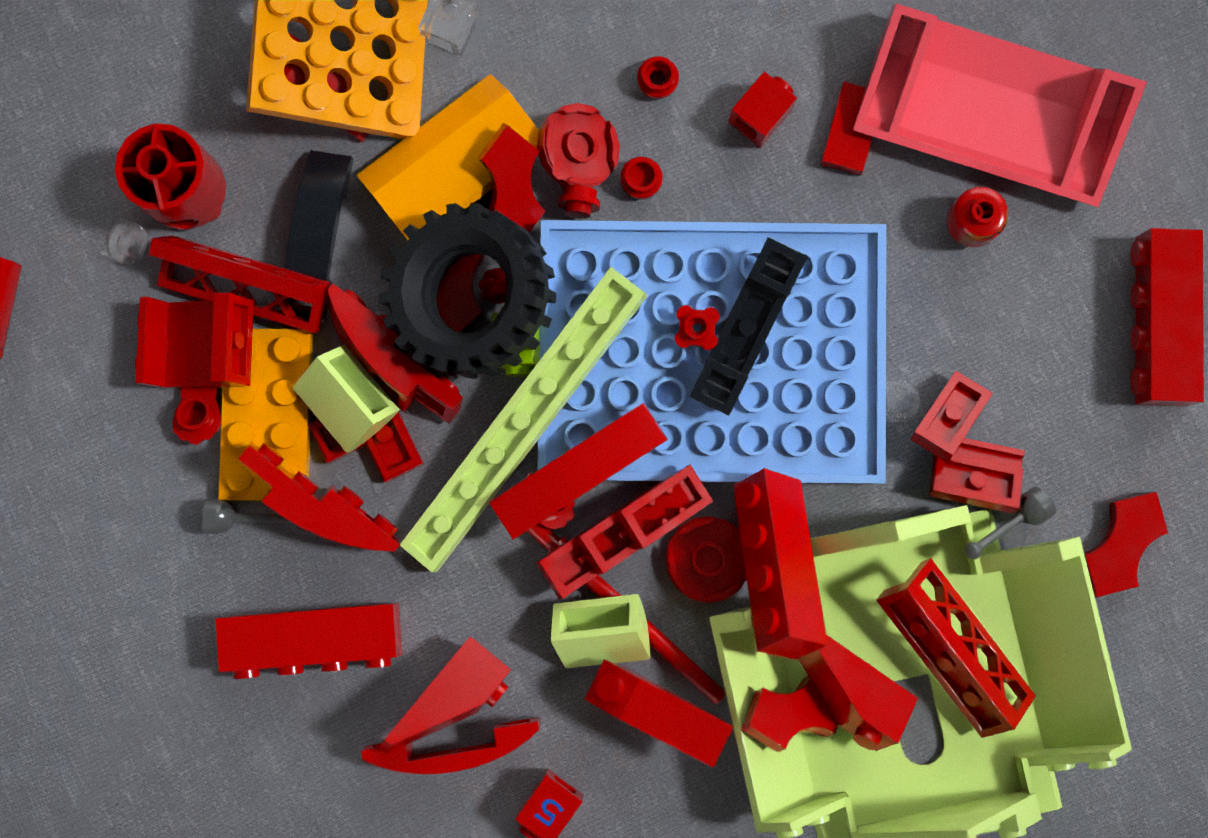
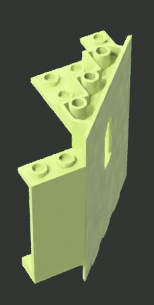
M965 505L811 538L826 634L893 681L928 674L943 737V748L940 755L928 764L911 762L905 756L900 741L896 745L878 751L863 748L853 740V735L841 728L839 724L836 733L829 737H822L812 732H798L790 740L787 748L778 753L742 731L741 728L755 691L764 687L769 691L779 694L793 693L801 680L808 675L798 659L793 660L757 652L750 606L709 617L756 832H776L777 838H791L803 834V826L814 825L817 838H976L980 833L999 832L1000 838H1017L1027 834L1026 828L1042 819L1041 813L1058 810L1063 807L1054 771L1074 768L1075 763H1088L1089 769H1103L1115 766L1117 764L1116 759L1131 751L1132 748L1080 537L1001 550L998 538L982 550L979 558L972 560L964 554L965 545L969 542L977 543L994 531L996 526L992 509L969 513L968 506ZM931 558L1036 695L1015 730L981 738L876 601L885 589L906 582L922 561ZM925 578L920 586L930 599L935 601L934 587ZM950 613L952 628L959 636H962L960 621L954 614ZM977 648L978 661L984 670L988 671L987 657L980 648ZM1004 683L1005 697L1013 705L1017 696L1008 684Z

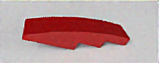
M642 403L489 502V504L514 540L668 439L645 403Z
M687 465L594 523L535 563L558 599H564L597 575L604 574L636 551L646 548L712 503L713 500L692 466Z

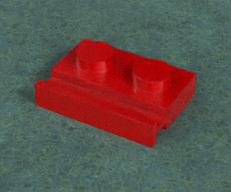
M964 438L949 463L936 455L933 456L929 496L1014 514L1020 507L1023 468L1021 467L1025 450Z

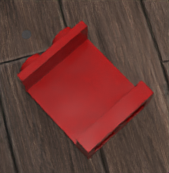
M214 293V300L165 302L147 296L140 297L139 313L137 316L138 341L137 356L135 358V383L159 388L250 386L254 300L232 293Z

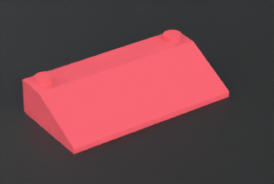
M897 3L892 5L854 123V131L1099 207L1147 81L1108 69L1088 67L938 20L936 15Z

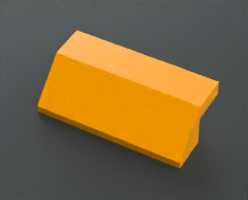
M489 74L420 126L419 131L414 137L403 139L356 176L408 241L409 238L403 230L409 224L418 229L425 226L424 213L433 210L439 215L446 214V205L453 203L466 209L471 203H474L492 189L490 174L477 157L503 123L510 126L536 148L539 129L509 90Z

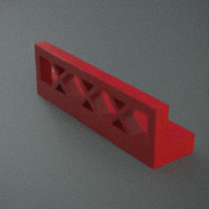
M174 235L152 238L149 255L162 259L157 286L206 301L214 300V293L219 292H217L209 276L212 274L233 281L236 288L229 293L235 295L240 293L242 297L254 300L248 289L250 286L273 293L276 300L266 306L259 305L254 300L253 315L312 333L320 331L327 299V289L330 286V282ZM175 263L193 268L197 276L188 282L172 279ZM201 282L204 288L196 286L195 284ZM293 298L310 304L313 303L309 320L296 316L287 300ZM280 305L282 311L275 310L273 308Z
M931 558L922 561L906 582L885 589L876 601L981 738L1015 730L1036 695ZM925 578L934 587L935 601L931 600L920 586ZM950 613L954 614L960 621L962 636H959L952 628ZM977 648H980L987 657L988 671L984 670L978 661ZM1004 683H1007L1017 696L1013 705L1005 697Z

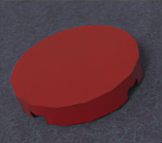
M581 103L562 106L545 118L538 132L537 149L540 151L541 165L550 178L563 187L568 185L596 187L609 177L618 164L620 144L616 129L610 121L606 122L604 117L600 115L602 112L593 106Z
M712 516L695 518L679 527L669 540L665 555L667 573L676 589L688 598L705 603L724 601L739 592L744 585L746 573L740 530L732 523Z

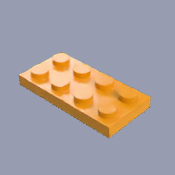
M253 329L250 386L223 387L218 499L223 501H262L264 495L272 487L238 460L252 442L258 447L266 443L276 450L285 459L280 465L293 476L300 471L309 477L311 430L308 424L311 423V410L292 387L313 362L314 333L302 329Z

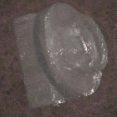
M118 216L114 225L109 230L99 254L123 264L134 263L142 257L146 250V232L139 224Z

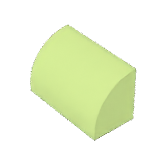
M345 344L318 356L292 387L347 454L376 434L400 410Z
M639 594L553 604L551 643L564 667L575 668L601 665L604 659L614 663L650 660L648 626Z

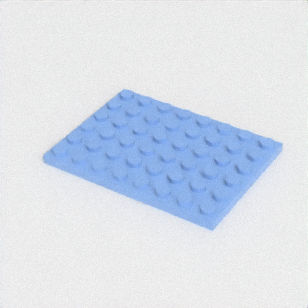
M541 220V245L547 253L543 256V259L554 270L555 278L549 279L548 284L549 289L556 293V303H547L545 315L552 318L549 328L540 325V359L610 267L623 275L648 296L538 439V470L637 406L645 403L668 440L607 480L663 481L685 466L691 465L699 479L705 482H740L765 468L799 479L801 483L886 484V224ZM769 237L808 257L728 416L689 397L711 350H704L702 346L680 348L676 344L675 335L679 332L680 325L677 311L684 305H689L696 310H705L707 307L715 308L720 314V319L715 324V335L718 338L766 239ZM700 324L693 326V330L699 332L702 328Z

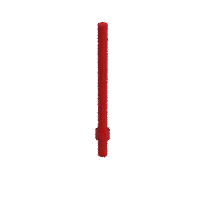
M537 524L526 531L548 551L547 554L568 541L564 536L559 538L549 528L541 524ZM600 575L584 584L598 598L622 596ZM646 618L650 646L714 705H717L725 697L726 691Z

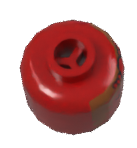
M988 187L968 189L951 204L947 212L946 225L948 231L956 242L966 247L987 245L1004 231L1008 222V207L1004 198L997 191Z

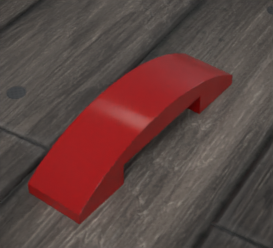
M540 717L496 724L494 727L495 742L419 755H413L412 743L387 754L379 749L382 743L367 745L362 749L361 757L363 761L375 766L411 774H443L467 770L501 758L524 744L539 731L541 726Z

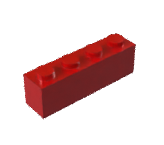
M1150 228L1136 237V241L1133 242L1130 251L1131 264L1136 266V283L1133 284L1130 293L1131 306L1133 309H1136V325L1133 326L1130 335L1131 349L1136 351V368L1131 373L1130 388L1132 393L1136 394V405L1187 407L1204 402L1203 230Z
M763 468L733 485L757 652L796 660L828 646L802 484L799 479Z
M399 603L215 618L218 671H233V679L260 677V669L276 667L277 675L279 676L304 673V665L321 664V672L341 671L348 669L347 662L364 660L365 668L392 666L391 658L403 655Z

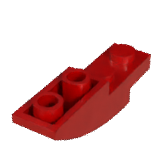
M332 284L327 289V308L342 344L347 346L367 372L403 412L415 399L450 424L459 413L463 396L459 394L458 388L450 380L441 376L436 378L425 370L423 364L412 359V353L400 352L401 348L394 342L399 335L396 331L386 328L383 318L387 317L386 315L380 314L378 316L365 307L364 301L356 293L348 289L343 291Z
M252 442L238 458V460L272 486L261 502L301 528L323 538L358 548L395 552L400 546L399 539L394 535L398 528L380 513L374 518L360 508L364 500L344 485L341 490H338L335 486L331 485L319 497L315 493L319 488L318 485L300 471L293 476L280 465L285 459L266 443L258 447Z

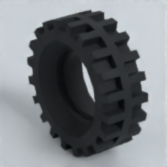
M456 203L447 204L446 214L439 215L433 210L424 213L426 225L418 229L409 224L403 230L409 238L403 248L393 244L388 253L397 258L393 269L382 268L380 278L390 282L389 292L379 293V303L389 307L391 315L383 318L386 328L396 331L399 335L394 342L399 348L413 354L412 359L453 376L455 374L469 379H477V374H486L493 377L501 374V366L509 364L516 367L523 362L519 354L526 347L535 350L541 343L534 336L540 325L549 328L552 318L545 315L547 303H556V293L549 289L548 284L549 279L555 278L554 270L545 263L543 256L547 253L542 245L531 238L532 234L495 209L490 211L482 205L474 203L470 204L469 209H464ZM473 254L489 256L498 263L505 273L507 291L504 305L495 320L484 329L472 333L456 332L445 324L439 314L437 296L440 282L447 270L461 258Z

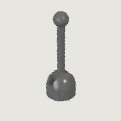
M1032 487L1021 495L1020 507L1016 511L1017 515L977 543H967L964 547L965 556L972 560L979 558L985 547L1021 522L1032 525L1046 522L1056 513L1053 500L1041 488Z
M205 499L202 509V531L206 534L226 532L232 528L235 522L294 524L279 514L236 513L232 505L220 499Z

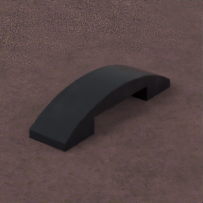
M310 150L301 177L290 227L285 269L328 281L330 286L332 284V281L329 279L342 200L347 198L353 164L352 156ZM293 298L287 300L296 316L309 320L313 303L310 304ZM327 299L322 318V322L324 323L327 313Z
M769 237L766 239L718 336V343L711 350L689 397L728 416L730 415L763 344L808 256Z

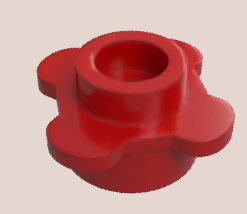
M500 267L486 271L483 275V280L479 282V288L484 290L481 292L483 300L495 304H504L507 283L505 273Z
M689 305L680 307L677 311L680 325L679 332L675 335L676 344L680 348H687L689 346H702L704 350L715 348L718 343V338L715 335V324L720 319L719 312L713 307H707L705 310H696ZM695 324L701 325L702 328L699 332L693 330Z

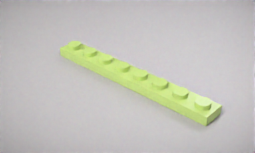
M609 268L401 542L400 546L430 572H438L489 505V502L493 500L648 295L615 269Z

